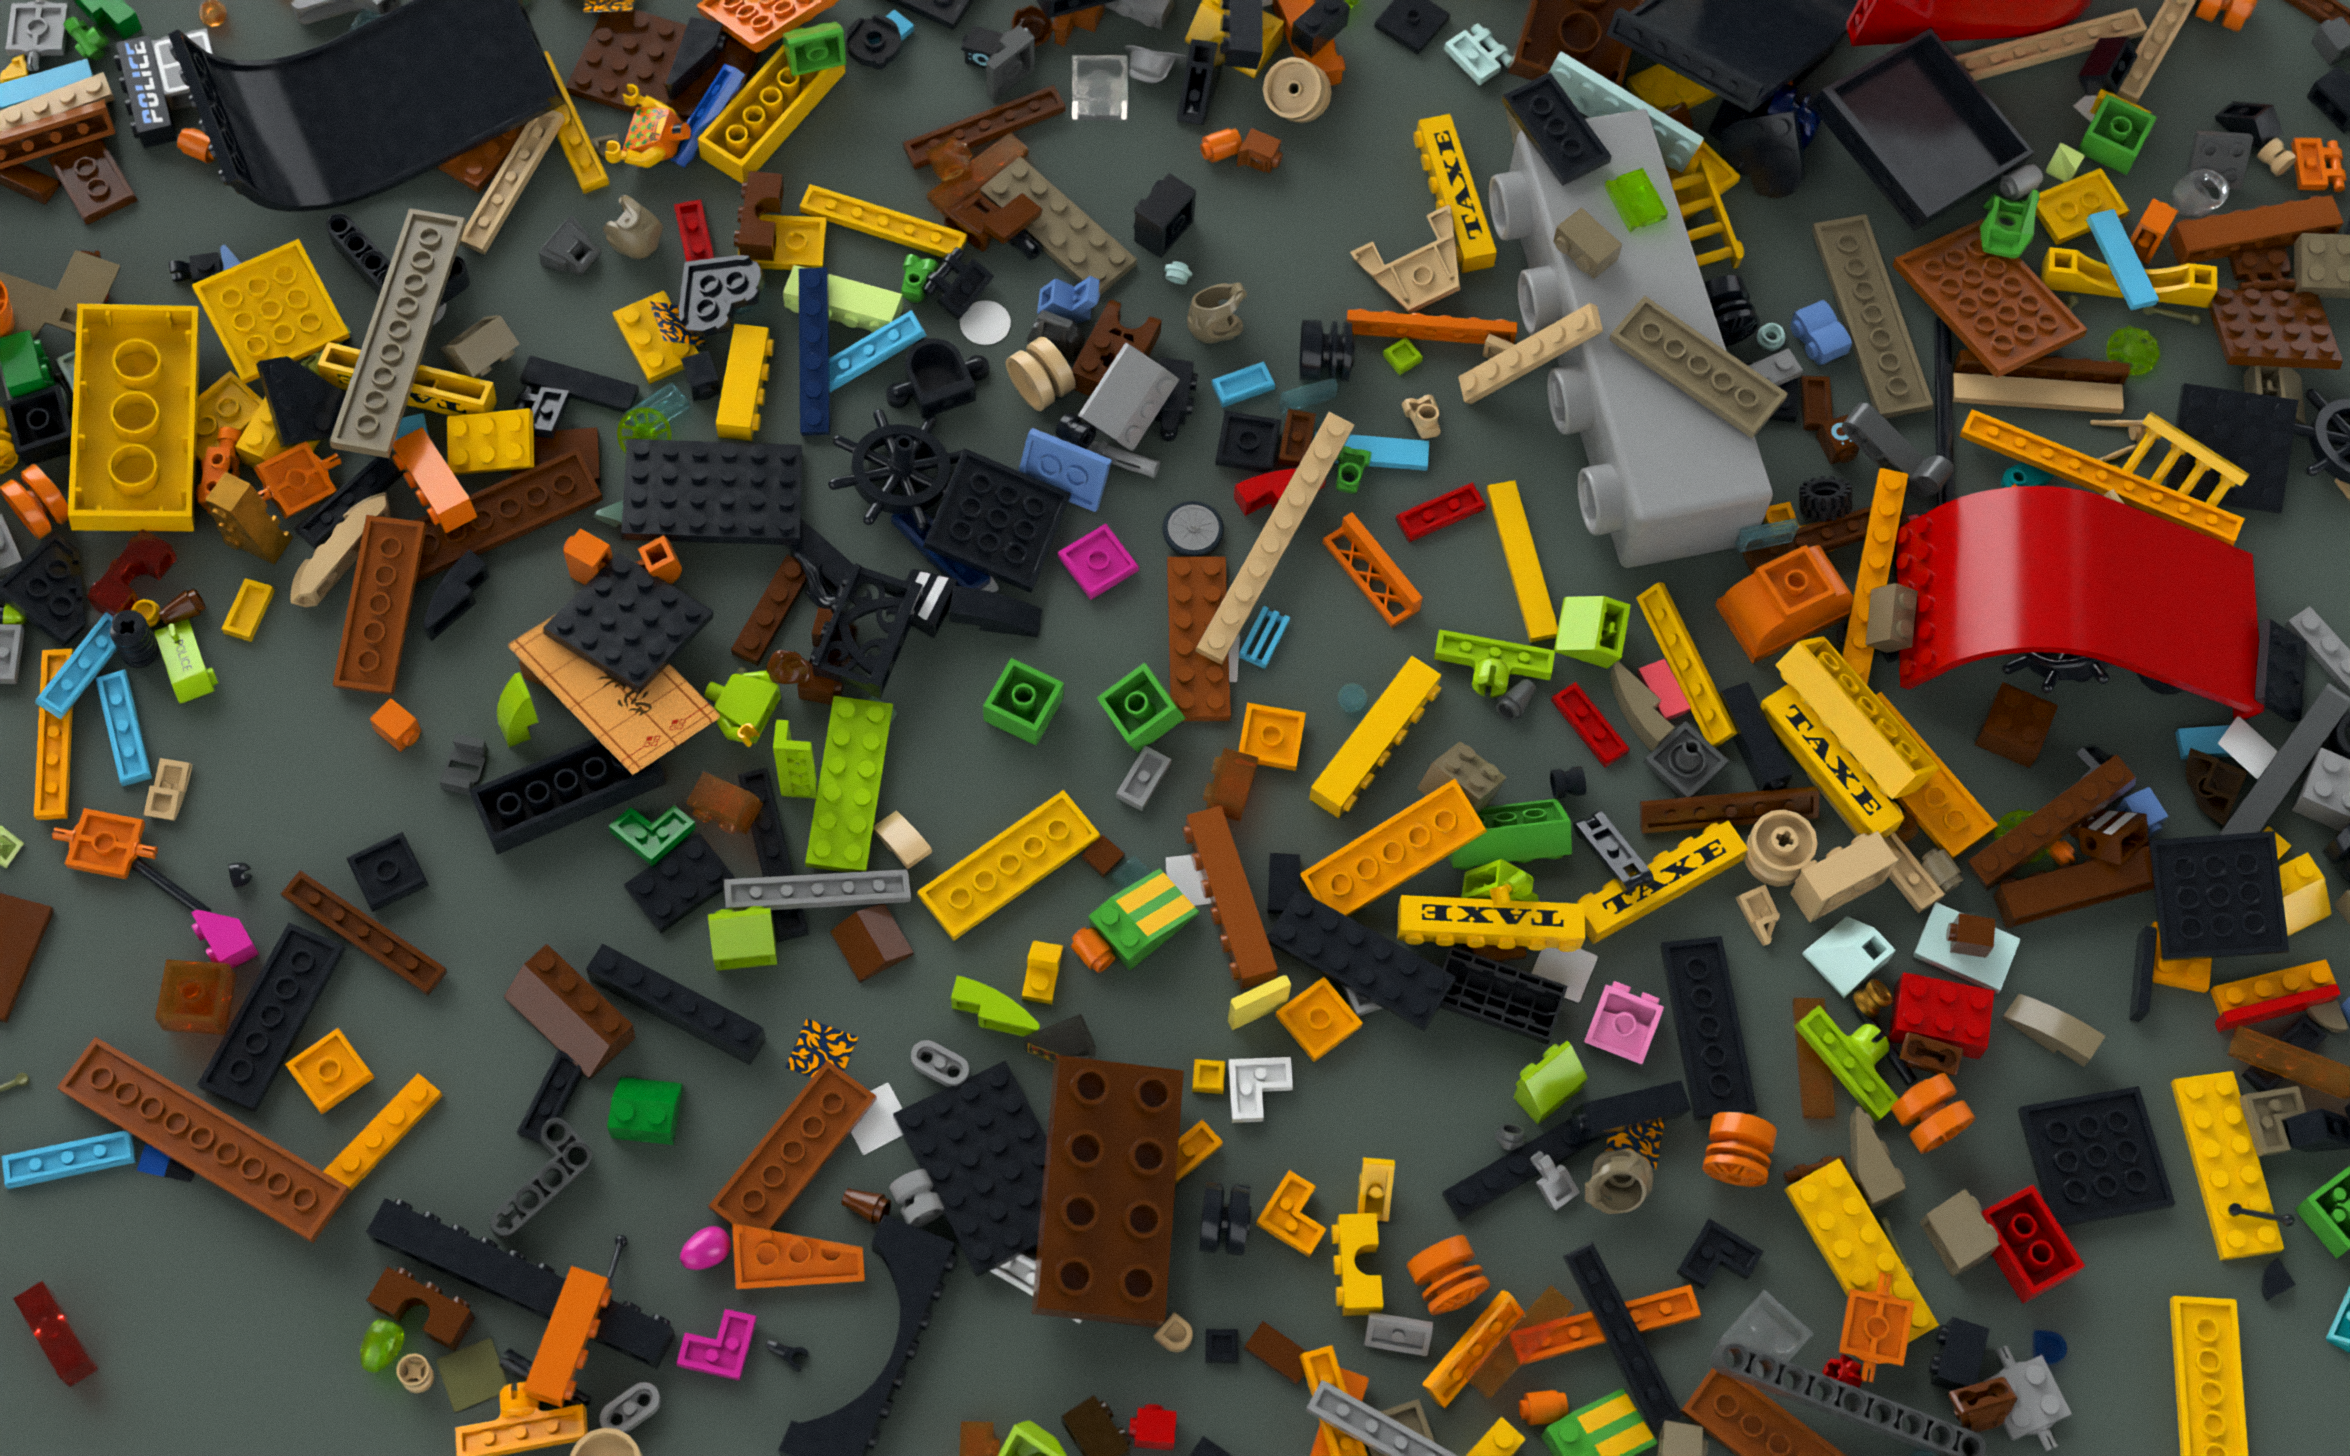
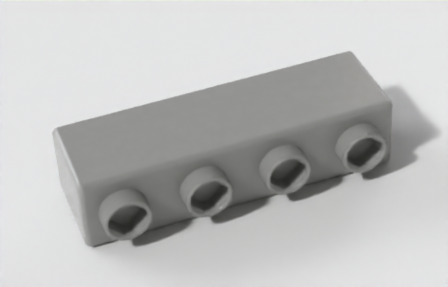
M1639 109L1585 119L1612 158L1610 163L1563 186L1521 130L1516 137L1509 172L1495 174L1491 177L1489 182V203L1493 224L1500 239L1504 241L1520 239L1529 269L1522 270L1518 277L1519 306L1526 330L1532 336L1589 303L1597 305L1603 332L1557 357L1559 366L1551 368L1547 380L1549 406L1556 428L1564 435L1580 432L1590 466L1582 468L1578 475L1579 504L1587 529L1595 536L1611 533L1619 562L1625 568L1738 548L1744 544L1754 542L1773 497L1772 487L1755 436L1753 439L1609 340L1610 334L1645 295L1726 351L1648 111L1646 109ZM1581 207L1622 243L1618 260L1595 279L1589 274L1582 272L1567 254H1563L1557 249L1553 242L1557 226Z

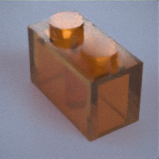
M1224 748L1221 758L1215 757L1211 770V774L1215 775L1213 784L1207 783L1204 791L1203 800L1207 801L1206 809L1221 805L1225 818L1241 822L1257 771L1259 757Z
M704 771L686 802L694 810L692 814L694 817L705 823H709L711 819L719 823L718 827L732 835H734L735 831L746 835L763 805L755 794Z

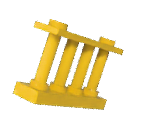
M1706 157L1701 158L1696 168L1697 173L1670 181L1674 191L1701 183L1706 198L1679 205L1682 216L1708 208L1711 209L1715 223L1687 231L1690 241L1720 233L1725 246L1724 248L1695 256L1698 266L1729 258L1733 269L1739 267L1742 261L1744 248L1741 241L1736 240L1716 187L1715 170L1712 166L1708 165Z
M2153 412L2148 413L2142 424L2147 426L2145 429L2147 433L2123 468H2120L2133 473L2155 440H2160L2163 436L2172 442L2170 444L2171 450L2150 478V481L2161 484L2181 454L2185 455L2188 452L2196 457L2194 461L2196 465L2180 486L2178 492L2188 496L2204 472L2213 468L2221 473L2219 477L2221 480L2205 503L2217 507L2231 486L2234 487L2236 484L2242 486L2250 475Z

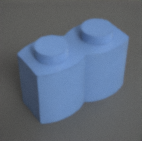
M1825 300L1794 312L1790 324L1791 331L1796 338H1799L1805 344L1807 356L1819 366L1849 353L1852 345L1851 338L1843 325L1838 322L1832 308Z

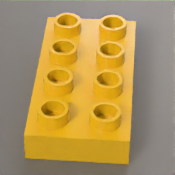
M77 304L68 518L71 530L194 532L201 324L198 306Z

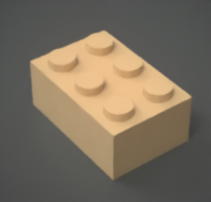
M1878 831L1870 835L1863 833L1851 841L1852 845L1844 849L1841 846L1836 847L1826 855L1824 860L1820 862L1812 860L1800 869L1801 874L1795 879V885L1790 894L1809 923L1886 882L1898 859Z

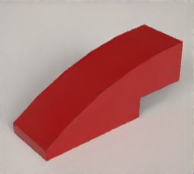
M1296 469L1268 472L1235 485L1233 499L1245 516L1268 504H1271L1273 509H1275ZM1326 479L1320 489L1325 487Z

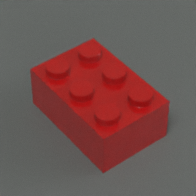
M1903 972L1894 988L1888 1038L1891 1042L1903 1044L1905 1035L1909 1032L1962 1048V1056L1979 1060L1988 1048L1995 990Z
M2033 1184L1981 1211L1987 1224H1991L1998 1234L2000 1245L1991 1255L2022 1304L2075 1277L2085 1267V1264Z

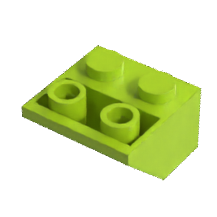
M1606 596L1565 597L1563 599L1554 652L1608 669L1622 658L1631 604Z
M752 906L747 908L746 911L733 912L730 909H722L716 911L715 914H708L712 954L716 971L777 964L775 931L770 908Z
M1568 1040L1561 1046L1557 1044L1552 1045L1542 1055L1544 1059L1537 1065L1532 1062L1520 1072L1521 1078L1515 1084L1517 1088L1513 1098L1537 1125L1582 1090L1588 1079Z

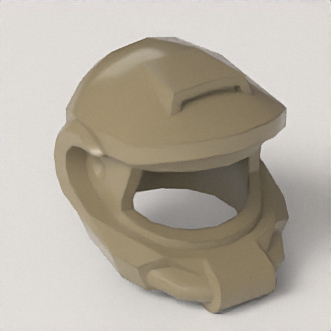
M622 195L619 198V203L622 206L623 215L617 221H608L602 230L613 250L633 259H644L652 255L657 249L663 225L645 207L628 195Z
M1221 283L1194 295L1187 316V325L1196 340L1205 344L1231 340L1243 331L1242 320L1233 314L1247 296L1242 283ZM1222 299H1228V300H1229V301H1227L1225 304H1223V305H1221V306L1219 305V300H1222Z
M1623 1149L1602 1152L1594 1160L1591 1180L1585 1183V1201L1590 1203L1593 1208L1607 1214L1631 1212L1638 1208L1651 1193L1654 1180L1653 1168L1643 1156L1633 1150Z

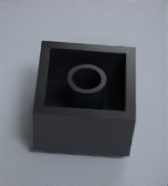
M1170 173L1162 181L1158 180L1154 184L1151 194L1146 199H1141L1134 209V241L1159 258H1162L1193 223L1196 190Z
M60 384L3 402L16 454L27 466L71 453L73 405L71 398Z

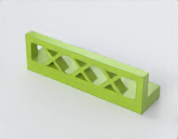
M776 720L773 751L781 796L816 799L818 785L811 742L792 741L789 720Z

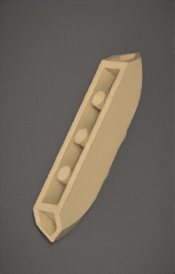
M386 492L370 496L351 507L343 515L345 521L336 525L332 536L325 544L317 547L313 558L303 561L292 582L290 595L292 604L302 607L317 606L358 558L366 515L391 518Z

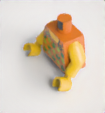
M628 84L626 86L628 92L634 95L627 96L623 94L625 103L628 106H635L637 104L642 106L635 109L622 151L617 141H608L606 143L608 151H605V157L610 163H617L623 159L625 160L624 163L650 168L660 161L673 158L677 153L680 140H688L690 138L691 129L687 123H683L677 117L675 110L648 95L646 97L639 95L637 86Z

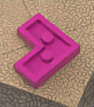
M725 1309L717 1339L685 1333L676 1363L677 1367L740 1381L757 1317Z

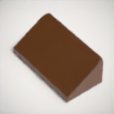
M20 163L0 169V185L44 205L48 203L61 185L60 181Z

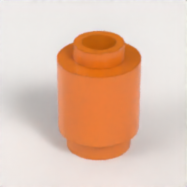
M184 128L180 132L177 139V147L182 150L183 154L208 164L215 160L208 147L211 144L210 139L203 131L196 128Z
M1226 128L1203 137L1200 151L1205 160L1209 159L1211 163H1215L1236 155L1243 142L1237 129L1230 130Z
M1083 927L1072 937L1074 941L1071 945L1072 950L1090 970L1094 969L1097 973H1100L1114 962L1116 957L1112 953L1113 948L1094 927L1089 929Z
M1557 1390L1525 1393L1524 1400L1519 1401L1521 1419H1526L1529 1426L1555 1423L1568 1415L1566 1394L1564 1392L1558 1393Z

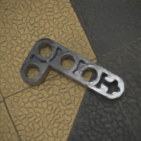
M1858 403L1842 424L1843 432L1879 468L1908 474L1905 494L1913 499H1923L1937 494L1954 472L1953 464L1943 456L1934 455L1925 459L1874 407L1867 403Z
M552 1118L546 1121L540 1135L541 1142L554 1158L492 1214L490 1229L498 1238H510L516 1234L589 1166L592 1158L590 1147L563 1119ZM554 1126L559 1127L564 1132V1138L561 1141L553 1142L548 1139L546 1131ZM577 1149L584 1152L586 1161L581 1165L572 1164L568 1159V1154L572 1150ZM550 1171L558 1172L562 1177L561 1184L556 1187L548 1186L544 1181L545 1174ZM525 1193H533L538 1199V1204L531 1209L524 1208L520 1203V1197ZM514 1204L517 1212L524 1216V1218L521 1220L517 1214L511 1220V1229L506 1227L499 1229L497 1227L499 1224L498 1217L502 1216L505 1219L512 1214L513 1208L509 1206Z

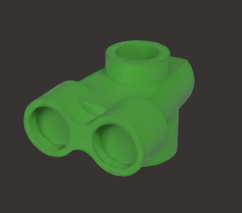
M75 16L65 20L63 26L78 42L75 48L84 58L90 57L97 61L105 55L103 48L110 42L99 28L93 26L90 29L85 21H79Z
M908 254L903 264L905 275L901 289L902 297L910 302L922 301L926 296L922 288L927 283L926 279L930 273L937 271L938 262L933 259H921L916 255Z
M1348 446L1343 447L1336 459L1339 461L1336 482L1337 491L1350 494L1357 493L1364 468L1370 464L1372 454L1370 451L1353 449ZM1345 475H1352L1354 481L1347 482L1343 477Z

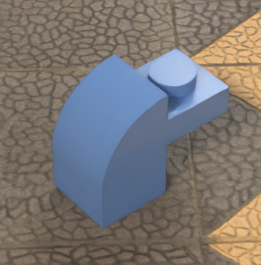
M1089 276L1076 286H1072L1055 278L1040 289L1037 314H1040L1043 309L1075 321V323L1090 320L1091 308L1097 305L1100 298V293L1098 292L1100 280Z

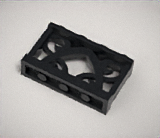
M855 563L852 572L847 571L842 583L843 593L841 597L836 596L831 609L833 616L830 622L826 621L820 635L822 641L819 648L814 647L809 663L812 664L813 675L822 676L867 691L869 695L881 699L923 600V584L914 581L909 583L864 568L860 564ZM866 583L874 585L879 592L878 599H873L872 593L868 589L866 596L859 597L857 589ZM884 589L904 595L905 597H885ZM851 603H853L855 606L849 609ZM883 610H886V617L890 614L894 615V621H884L882 617ZM876 612L878 625L889 635L887 639L876 638L869 640L859 649L851 635L849 625L867 614ZM838 633H840L842 641H835ZM873 647H877L881 650V653L878 656H873L871 654V651L868 653L867 657L864 655L869 649ZM839 651L841 655L836 661H844L849 655L852 660L845 666L836 667L829 663L828 657L831 652ZM858 665L870 674L871 677L862 676L851 672V670Z

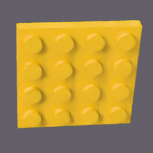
M299 239L192 284L198 300L243 385L260 378L256 366L259 361L284 356L298 361L323 350L327 342L337 344L350 338L344 322Z

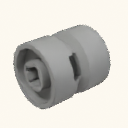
M925 1169L909 1172L896 1179L889 1186L896 1204L903 1206L900 1212L905 1223L914 1227H920L932 1222L941 1216L945 1209L938 1194L931 1192L933 1183Z

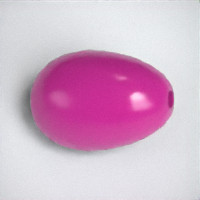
M715 1226L699 1230L682 1248L680 1253L682 1265L689 1270H703L719 1264L727 1257L731 1249V1241L728 1234L722 1228Z

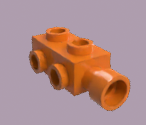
M219 428L217 436L219 447H207L206 457L201 462L203 474L201 484L197 486L196 497L197 502L209 514L211 511L205 499L225 472L228 473L229 469H233L231 474L238 478L240 476V458L236 455L235 445L243 433L235 428Z

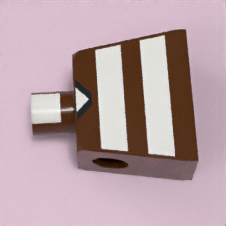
M2100 810L2072 830L2070 836L2080 839V851L2084 855L2121 865L2149 841L2147 814Z

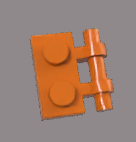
M2294 138L2291 147L2292 153L2297 156L2294 167L2298 190L2325 191L2329 185L2328 181H2330L2335 192L2344 191V182L2347 177L2346 171L2342 169L2343 152L2338 146V141H2328L2327 147H2323L2322 138ZM2325 160L2330 163V168H2326Z

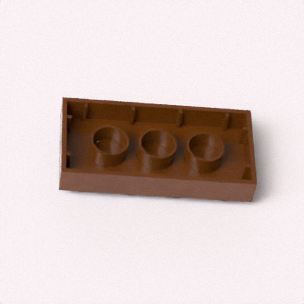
M1530 0L1508 73L1533 81L1549 72L1561 51L1621 87L1632 48L1606 34L1617 9L1621 7L1630 12L1647 0Z
M1062 1055L1055 1061L1053 1066L1031 1314L1158 1328L1165 1322L1184 1070Z

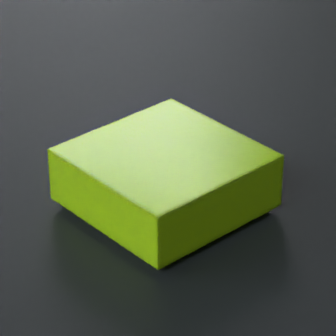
M1404 337L1383 351V357L1399 375L1407 372L1423 360V356L1407 337Z

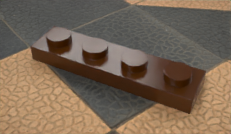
M786 555L731 648L732 655L759 666L808 582L805 572L796 558L790 555Z

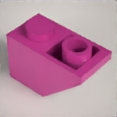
M202 910L191 912L196 920V923L191 925L200 941L207 940L210 948L205 950L214 966L220 963L225 973L259 955L238 918Z

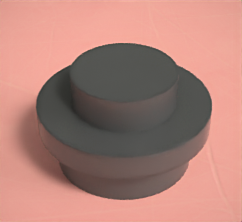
M1505 1123L1496 1131L1495 1140L1504 1149L1516 1150L1519 1147H1523L1526 1143L1525 1130L1516 1124Z

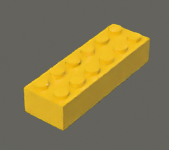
M783 44L698 137L700 158L741 184L742 182H747L749 171L757 172L846 73L845 65L792 77Z
M1824 636L1798 641L1775 665L1780 670L1782 679L1789 685H1793L1800 693L1801 701L1808 707L1813 708L1819 715L1821 724L1833 731L1839 738L1840 746L1853 754L1858 760L1857 763L1860 769L1873 777L1878 783V789L1885 796L1895 799L1915 793L1940 770L1938 765Z

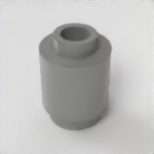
M2025 164L2002 176L2000 190L2005 197L2017 200L2029 194L2032 189H2038L2039 185L2043 182L2042 172L2034 164Z

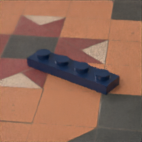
M925 511L924 514L929 524L926 531H920L917 528L912 514H893L891 516V523L944 576L957 579L958 586L982 590L990 584L991 577L923 548L934 521Z

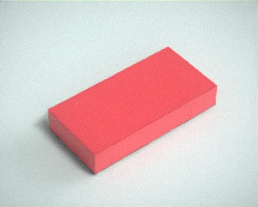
M1665 659L1638 669L1637 674L1641 682L1661 699L1657 711L1667 721L1690 712L1691 707Z

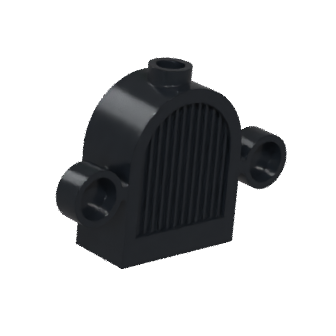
M922 338L914 344L906 356L907 382L891 384L886 390L887 402L893 408H903L908 404L909 397L912 396L922 419L927 418L929 415H937L976 401V386L973 380H983L988 376L989 362L981 355H974L964 362L961 353L952 343L943 339Z

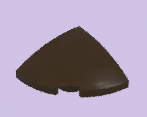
M2190 748L2186 764L2187 783L2191 786L2196 798L2195 802L2206 815L2225 826L2247 771Z

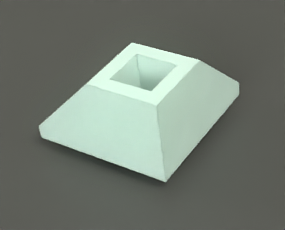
M1847 916L1808 947L1802 955L1843 998H1846L1886 965L1896 950L1874 927Z

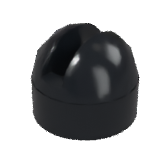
M244 862L228 864L233 888L244 886L251 881V874L244 875V871L251 869L248 864Z

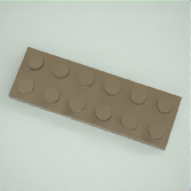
M1021 156L980 188V194L1000 208H1003L1021 193L1042 208V215L1026 227L1030 237L1079 283L1089 276L1099 279L1098 292L1100 295L1137 265V259Z
M1645 295L1610 334L1609 340L1752 439L1788 395L1780 387Z

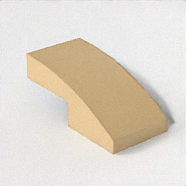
M160 758L154 786L149 787L144 816L175 821L189 783L193 767L191 763Z
M898 811L893 812L874 825V833L890 852H894L906 869L911 868L932 853L930 845Z

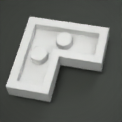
M1291 1057L1229 1059L1228 1061L1232 1123L1263 1122L1262 1092L1292 1091Z

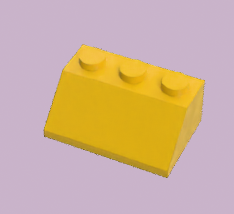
M1203 0L1200 3L1186 35V43L1190 44L1191 39L1217 42L1221 45L1224 32L1220 31V22L1222 15H1224V9H1220V0ZM1263 10V54L1258 68L1233 67L1254 79L1283 40L1284 21Z
M265 396L235 448L242 464L255 468L256 465L297 445L280 447ZM320 440L308 442L312 451H314Z
M2308 852L2279 866L2287 936L2332 914L2325 877Z

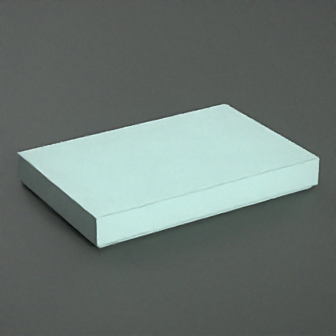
M1935 902L1912 957L1985 989L1995 990L1994 992L1998 994L2010 968L2020 938L1995 928L1994 948L1987 958L1950 952L1951 941L1946 940L1947 927L1949 923L1954 922L1960 912Z

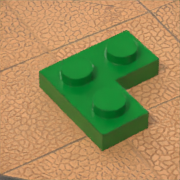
M675 805L653 823H650L630 807L609 825L611 834L651 866L655 865L696 829L695 821Z

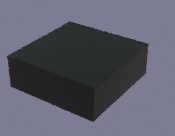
M1206 1329L1205 1363H1238V1329Z

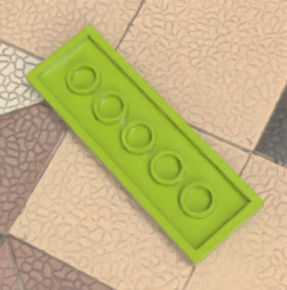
M833 696L805 867L847 873L867 872L893 704Z

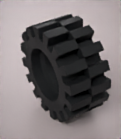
M1820 476L1819 480L1814 477L1810 479V482L1806 480L1799 487L1800 513L1804 514V517L1807 519L1812 517L1814 521L1820 518L1821 522H1827L1826 519L1831 518V521H1835L1837 517L1842 519L1845 517V514L1849 515L1852 510V486L1850 482L1844 481L1840 477L1835 480V476H1830L1829 479H1825V476Z

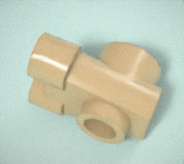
M1425 395L1420 399L1408 398L1402 402L1401 406L1405 416L1411 418L1417 433L1422 439L1436 437L1440 434L1441 430L1438 423L1439 410L1433 395Z

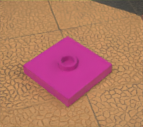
M1106 523L1058 552V558L1090 600L1139 571L1138 564Z

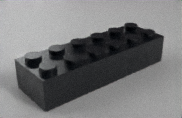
M593 738L470 789L469 792L494 851L498 855L666 784V780L658 759L632 775L597 738Z

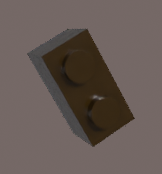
M1092 1395L1061 1416L1063 1427L1083 1456H1129L1130 1454L1128 1445L1131 1444L1129 1436L1122 1427L1118 1429L1115 1427L1110 1419L1114 1416L1110 1407L1104 1400L1099 1402L1095 1395Z

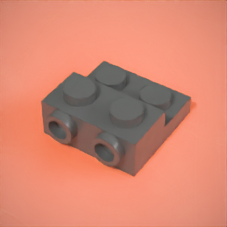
M1018 25L1012 31L1005 32L999 40V53L993 54L986 63L987 95L992 100H997L1034 71L1035 39L1029 29Z

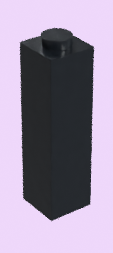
M1749 682L1721 690L1719 696L1738 734L1733 736V739L1758 791L1785 789L1793 773Z
M1682 1080L1582 1103L1571 1111V1121L1573 1129L1579 1135L1580 1141L1676 1119L1690 1111L1691 1107Z

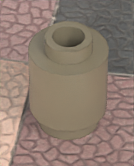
M1934 848L1921 858L1924 861L1921 864L1922 867L1945 894L1954 890L1964 881L1961 877L1962 871L1945 849L1938 851L1937 848Z

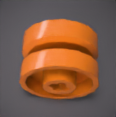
M32 464L21 472V479L28 491L19 482L10 479L0 486V493L26 528L38 540H41L52 532L51 523L45 513L54 522L62 525L69 520L68 504L51 479L37 465Z

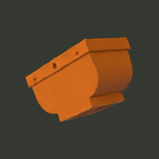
M1804 545L1757 567L1754 574L1744 578L1731 587L1724 596L1718 598L1715 606L1752 664L1848 618L1854 597L1821 546L1816 545L1808 548L1807 545Z

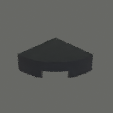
M2278 1257L2265 1268L2261 1287L2266 1302L2296 1285Z

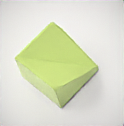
M2060 143L2046 168V173L2063 182L2070 181L2077 173L2085 155Z

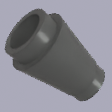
M1522 679L1501 695L1496 705L1499 715L1508 721H1514L1522 717L1536 691L1534 683L1528 679Z

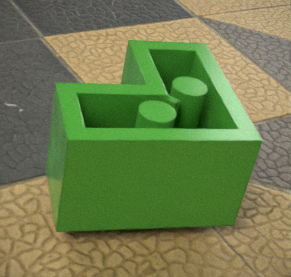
M2350 1166L2294 1209L2336 1259L2350 1249Z

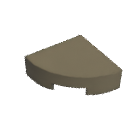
M618 133L590 139L597 155L607 160L605 151H608L606 143L613 140L620 144Z
M2337 1000L2311 1006L2306 1010L2309 1018L2314 1023L2317 1022L2331 1032L2340 1033L2348 1029Z

